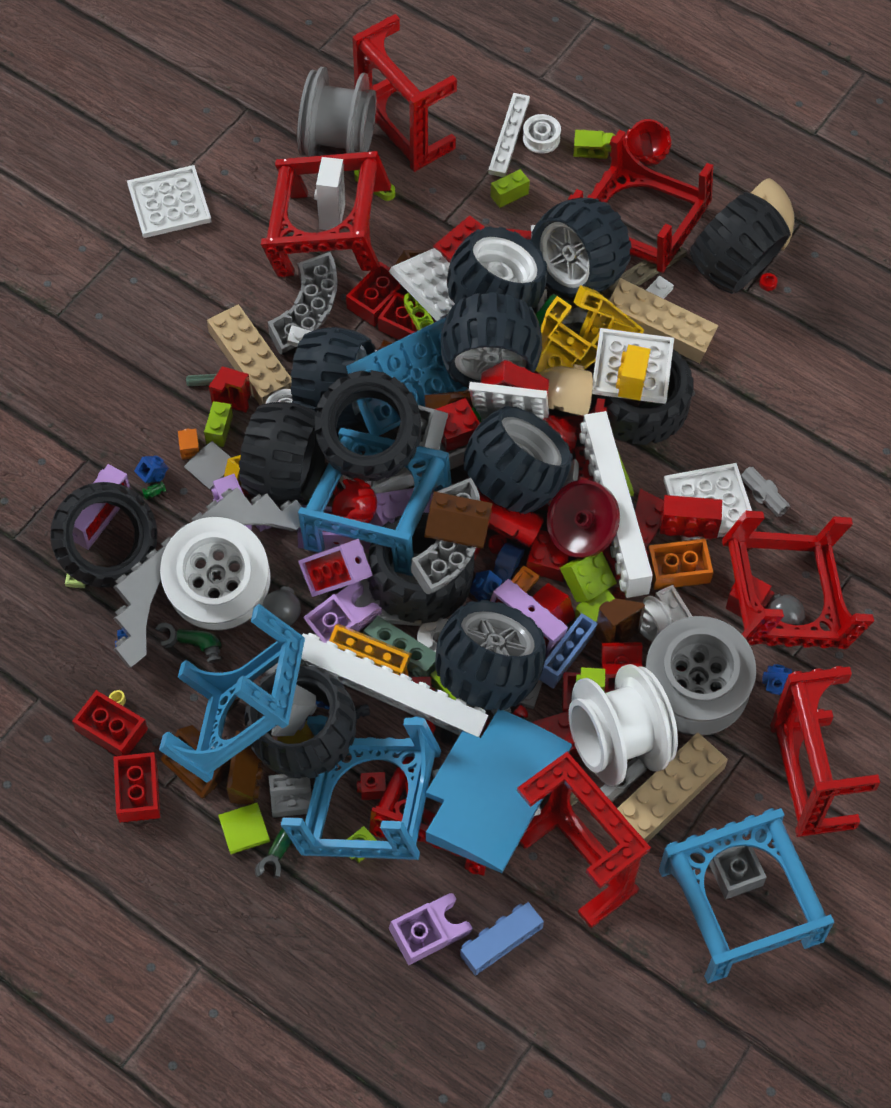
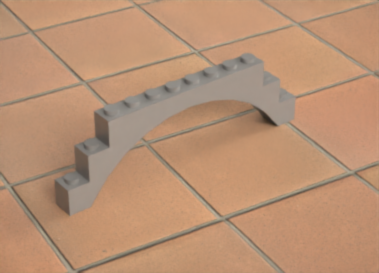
M237 487L233 490L231 488L227 489L221 494L223 498L220 501H212L206 506L208 510L204 514L199 512L191 519L196 521L207 517H223L243 525H263L294 531L300 527L298 511L302 506L297 500L292 502L288 500L280 506L282 509L280 510L268 494L263 496L258 494L251 500V505ZM168 537L161 543L163 547L160 550L154 549L147 554L146 557L148 559L144 563L140 561L131 568L133 572L128 576L123 574L115 581L117 585L113 587L128 605L127 607L125 605L120 607L115 612L117 616L113 618L128 636L127 638L125 636L120 638L115 643L117 646L113 649L128 668L147 655L146 625L150 604L161 581V560L171 537Z

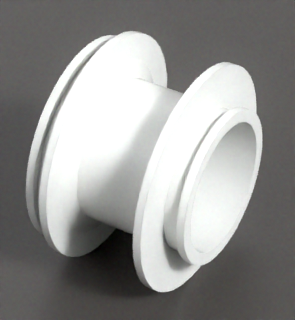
M207 517L193 521L175 533L167 544L162 556L160 575L164 591L177 613L197 627L208 630H227L237 627L252 618L254 607L258 604L262 605L268 595L270 569L264 547L250 529L237 521L223 517ZM217 552L224 554V558L220 561L214 559V555ZM199 560L206 562L205 567L202 569L196 567V562ZM233 563L240 565V569L237 572L229 570ZM220 573L222 579H216L214 581L213 575H219ZM197 579L204 581L203 586L200 588L193 586L194 581ZM232 582L238 584L234 591L227 589L228 584ZM216 590L220 592L219 597L210 598L209 594L211 591Z
M632 664L622 666L616 674L614 690L604 693L601 687L589 678L580 679L575 683L572 691V702L569 706L571 735L584 764L592 772H595L605 784L615 786L623 782L627 771L628 759L637 757L649 770L660 771L665 769L668 763L675 758L678 747V734L674 713L662 685L650 670Z

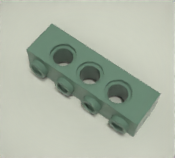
M377 616L363 631V634L412 653L407 670L413 676L430 677V674L436 670L435 651L380 616Z

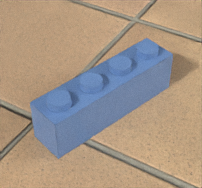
M581 613L545 660L539 680L554 689L563 677L564 672L569 669L593 637L598 623Z
M529 902L524 905L519 904L512 910V914L507 917L502 916L495 922V926L490 929L488 927L479 933L478 938L473 941L470 939L462 945L460 956L475 976L543 928L544 921Z

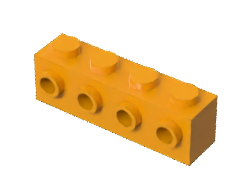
M341 624L335 625L329 639L330 642L338 645V649L342 651L345 649L351 650L356 653V657L361 659L364 657L369 658L375 662L374 665L379 667L381 665L393 669L392 673L397 675L406 671L412 653Z

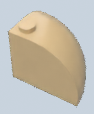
M768 178L762 181L751 193L774 206L786 221L791 235L781 249L784 250L792 237L794 211L791 201L783 188L774 180Z
M574 364L573 368L556 366L541 371L539 374L549 379V409L582 416L588 414L593 388L592 373L584 370L585 366Z

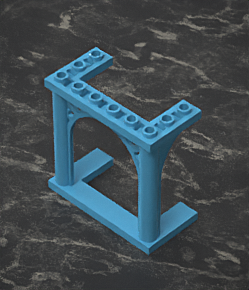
M341 428L338 433L339 441L348 450L362 455L361 451H365L364 455L381 453L395 442V440L357 432L352 429ZM423 446L417 447L413 459L407 466H404L413 476L414 490L396 530L324 513L342 477L341 472L334 469L328 463L307 507H301L298 511L304 549L318 553L324 551L325 544L322 531L354 539L359 538L362 541L391 547L394 572L413 576L411 572L412 558H414L412 536L432 493L452 486L449 453ZM414 464L424 465L421 468H413Z
M260 604L254 607L251 622L276 640L274 644L241 668L230 672L213 673L203 671L187 660L181 663L178 678L208 699L197 749L194 750L170 732H166L162 736L159 750L206 783L212 780L214 770L277 725L281 728L289 725L305 637ZM278 663L272 695H270L253 681ZM237 696L264 715L237 736L227 740L222 739L227 711Z
M322 715L308 716L307 725L314 736L324 728L328 717ZM416 716L404 719L403 725L410 738H355L352 746H349V753L347 754L352 756L351 761L344 763L340 760L333 770L321 773L316 777L305 822L302 818H282L281 822L282 828L301 855L419 860L420 851L416 844L426 801V791L429 787L434 758L440 757L441 749L425 718ZM406 757H415L409 764H403V760ZM371 760L388 761L403 770L408 780V795L402 821H382L380 827L388 841L321 839L333 789L345 772L357 764ZM414 768V772H409V769Z
M774 808L768 809L762 815L748 816L739 823L730 822L724 828L718 830L717 828L710 829L701 836L692 835L681 843L677 841L672 842L664 850L659 872L662 877L672 874L681 886L712 957L704 975L707 984L727 977L732 964L801 940L804 949L821 944L825 941L834 924L832 916H826L782 822L785 816L782 808L774 810ZM748 834H751L749 840L742 838V836L747 837ZM771 839L773 840L771 845H773L775 848L768 847V844L770 843ZM736 846H750L767 852L783 868L808 923L730 950L705 893L704 876L709 863L720 852ZM709 848H712V849H713V852H711V853H706V852L704 851V850H709ZM698 853L704 857L705 862L695 863L690 855ZM695 869H700L701 873L696 875Z

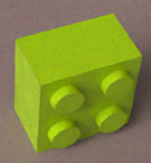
M603 552L593 557L575 558L560 567L576 602L589 601L617 584Z

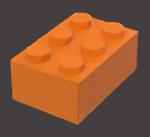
M706 539L649 545L648 561L653 575L652 584L654 590L664 589L671 585L683 587L711 583L713 568Z

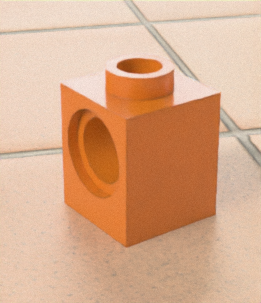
M184 429L178 431L182 460L193 458L200 451L197 430Z

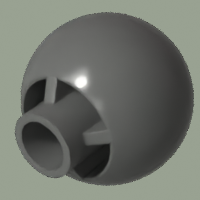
M286 586L269 593L262 604L264 608L289 626H292L298 620L301 613L299 599L295 595L294 590Z
M780 593L770 598L771 603L767 605L766 609H782L784 617L780 621L791 625L802 624L805 619V609L799 599L788 594L781 596Z

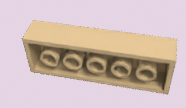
M620 278L609 299L612 304L644 329L643 334L674 338L673 349L699 364L718 327L717 324Z
M239 304L207 320L210 335L233 368L249 374L252 395L260 406L266 404L268 397L272 393L281 389H291L290 375Z
M696 733L676 752L675 758L668 763L665 769L656 771L617 809L648 843L725 769L728 759L701 734Z

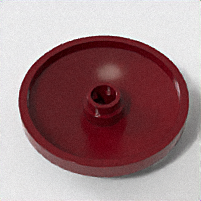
M577 480L560 489L553 498L547 514V528L554 545L563 553L577 558L593 557L603 552L614 540L620 523V511L615 496L607 487L591 480Z

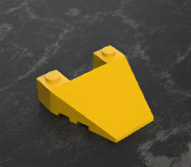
M580 285L574 303L588 310L579 336L592 343L600 332V328L643 334L644 329L598 291Z
M558 296L546 310L542 323V350L538 366L535 370L538 373L556 366L573 368L574 364L585 366L584 370L594 365L596 361L599 333L592 343H589L562 324L571 311L572 306Z

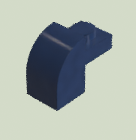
M509 541L503 545L493 573L502 579L501 584L507 579L512 580L515 569L520 566L526 548Z

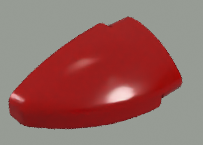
M478 492L480 501L493 503L488 528L521 547L529 548L536 538L544 518L535 512L521 514L520 512L509 511L507 508L494 503L486 495Z

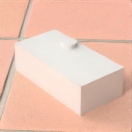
M322 157L314 200H317L319 229L330 230L342 223L345 209L343 159Z

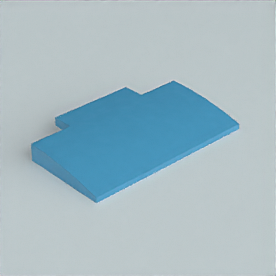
M446 317L346 366L348 374L357 371L371 372L373 370L384 372L391 378L395 377L413 394L417 404L425 407V395L469 389L452 379L442 359L441 333ZM376 398L357 400L370 434L379 436L400 425L399 415L388 403Z
M500 709L495 713L481 738L462 731L426 791V797L442 803L426 831V841L503 873L544 799L543 797L530 807L517 792V787L565 752H569L572 744L525 719Z

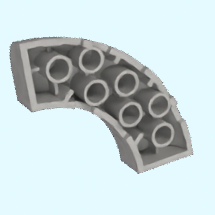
M331 252L297 263L301 291L289 311L287 310L277 318L268 321L269 335L280 354L296 348L286 344L291 325L314 331L320 329L329 316L337 292V271Z
M472 478L437 491L480 501V495ZM437 539L434 545H431L426 551L412 558L411 572L426 594H431L450 583L462 572L475 553L476 547Z

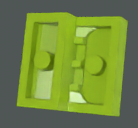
M258 803L218 815L230 854L270 842Z

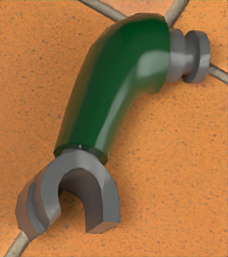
M161 623L155 628L161 633H171L168 640L161 642L164 649L174 646L178 641L179 643L199 647L201 652L206 653V657H209L207 659L208 663H216L222 660L221 656H218L222 643L216 635L210 632L178 629L177 631L168 623Z
M283 828L275 838L267 854L268 856L256 865V877L264 873L265 864L273 867V878L280 877L281 865L278 860H281L293 843Z

